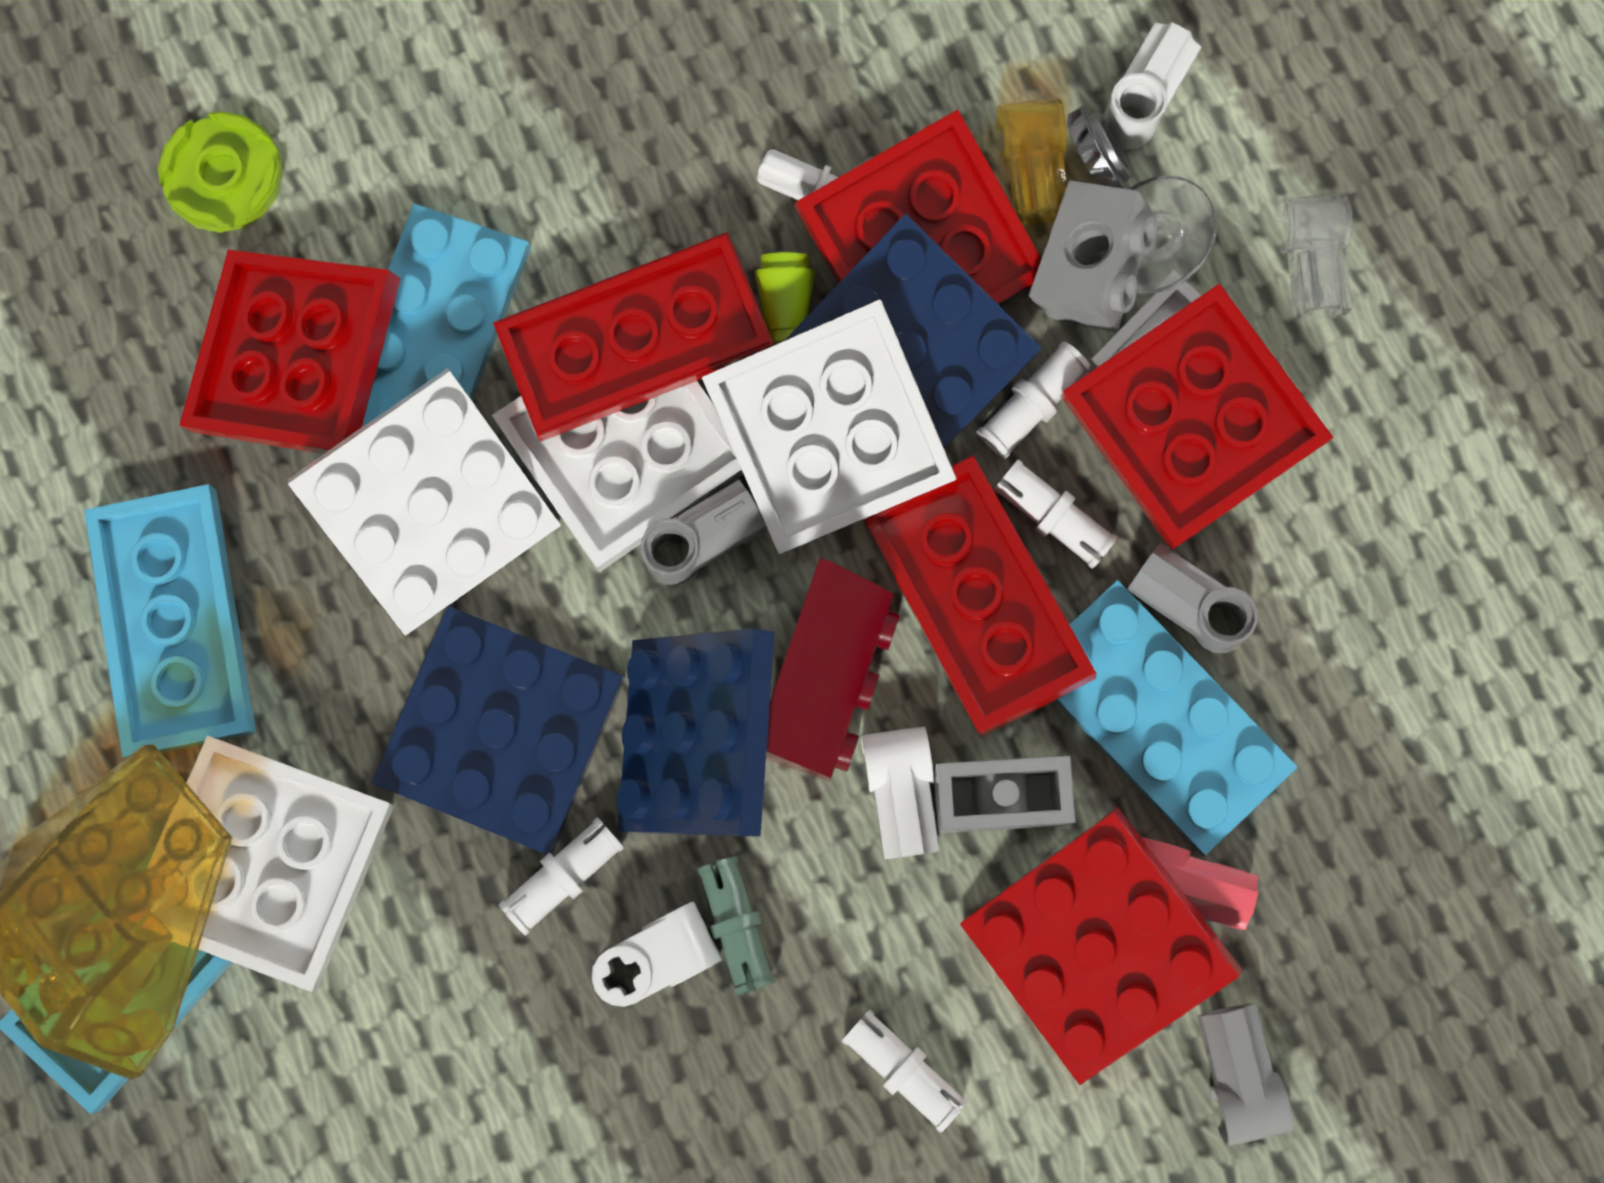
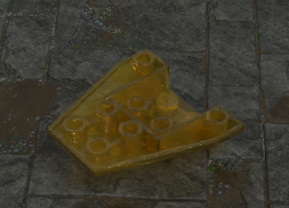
M154 744L143 745L15 843L0 866V994L41 1047L131 1080L143 1075L174 1030L233 838Z

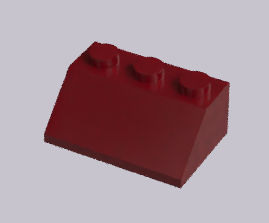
M819 558L770 700L766 760L830 782L835 768L848 772L860 736L848 732L855 709L857 707L866 711L869 710L880 674L869 671L876 647L889 650L901 615L889 611L894 593L832 561Z

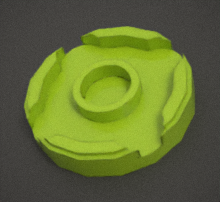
M224 111L208 113L209 118L200 119L196 123L190 120L178 127L164 145L158 165L159 182L163 186L164 195L173 211L194 227L219 233L242 229L264 216L278 197L283 178L280 152L265 129L248 117Z

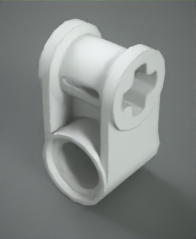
M694 901L644 926L641 928L642 931L601 954L593 966L592 982L594 990L603 1001L613 1006L625 1007L635 1004L669 985L673 987L719 963L723 958ZM618 956L625 965L636 962L640 966L641 974L633 979L636 989L633 993L627 994L622 986L611 989L607 984L606 977L614 972L611 961Z

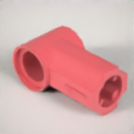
M1141 837L1204 920L1239 930H1246L1247 924L1254 913L1258 897V875L1220 863H1212L1190 857L1191 851Z

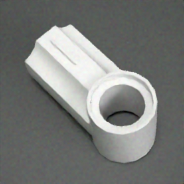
M1155 22L1125 75L1114 86L1103 118L1122 149L1140 148L1146 145L1153 137L1163 114L1200 52L1201 46L1195 42L1191 32L1173 22L1169 24ZM1122 107L1136 108L1143 113L1145 118L1136 119L1130 117L1123 111Z
M919 726L861 735L862 751L865 755L868 775L866 777L869 793L874 792L884 860L940 852L936 816L929 785L934 782L926 727Z

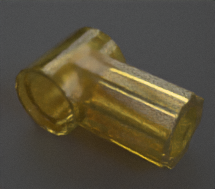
M1060 98L1000 104L997 106L996 126L997 131L1003 130L1004 151H1001L1000 154L1003 161L1008 160L1014 210L1022 224L1054 223L1067 188V177L1063 154L1066 150V121L1062 101Z

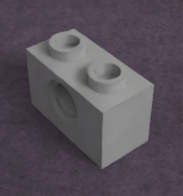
M1069 180L1029 297L1048 317L1062 322L1113 332L1118 331L1123 314L1128 312L1134 304L1137 294L1136 276L1143 256L1152 250L1157 236V217L1139 191ZM1108 250L1101 261L1090 265L1092 259L1098 253Z
M1070 756L936 764L933 768L938 833L1066 826L1076 823Z

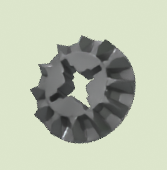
M1083 105L1069 113L1067 127L1070 130L1069 135L1097 185L1130 189L1128 180L1133 177L1132 170L1117 139L1100 113L1096 111L1091 114Z

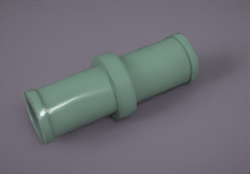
M730 857L716 861L717 865L712 866V864L704 865L698 868L697 871L702 878L715 921V925H712L710 930L714 940H721L735 986L734 992L737 996L776 982L771 974L757 927L763 925L759 911L752 912L737 865L739 864L737 857Z

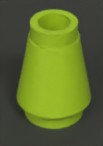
M794 252L763 254L760 256V269L754 271L763 319L774 345L783 342L809 314L816 271L810 269V255Z

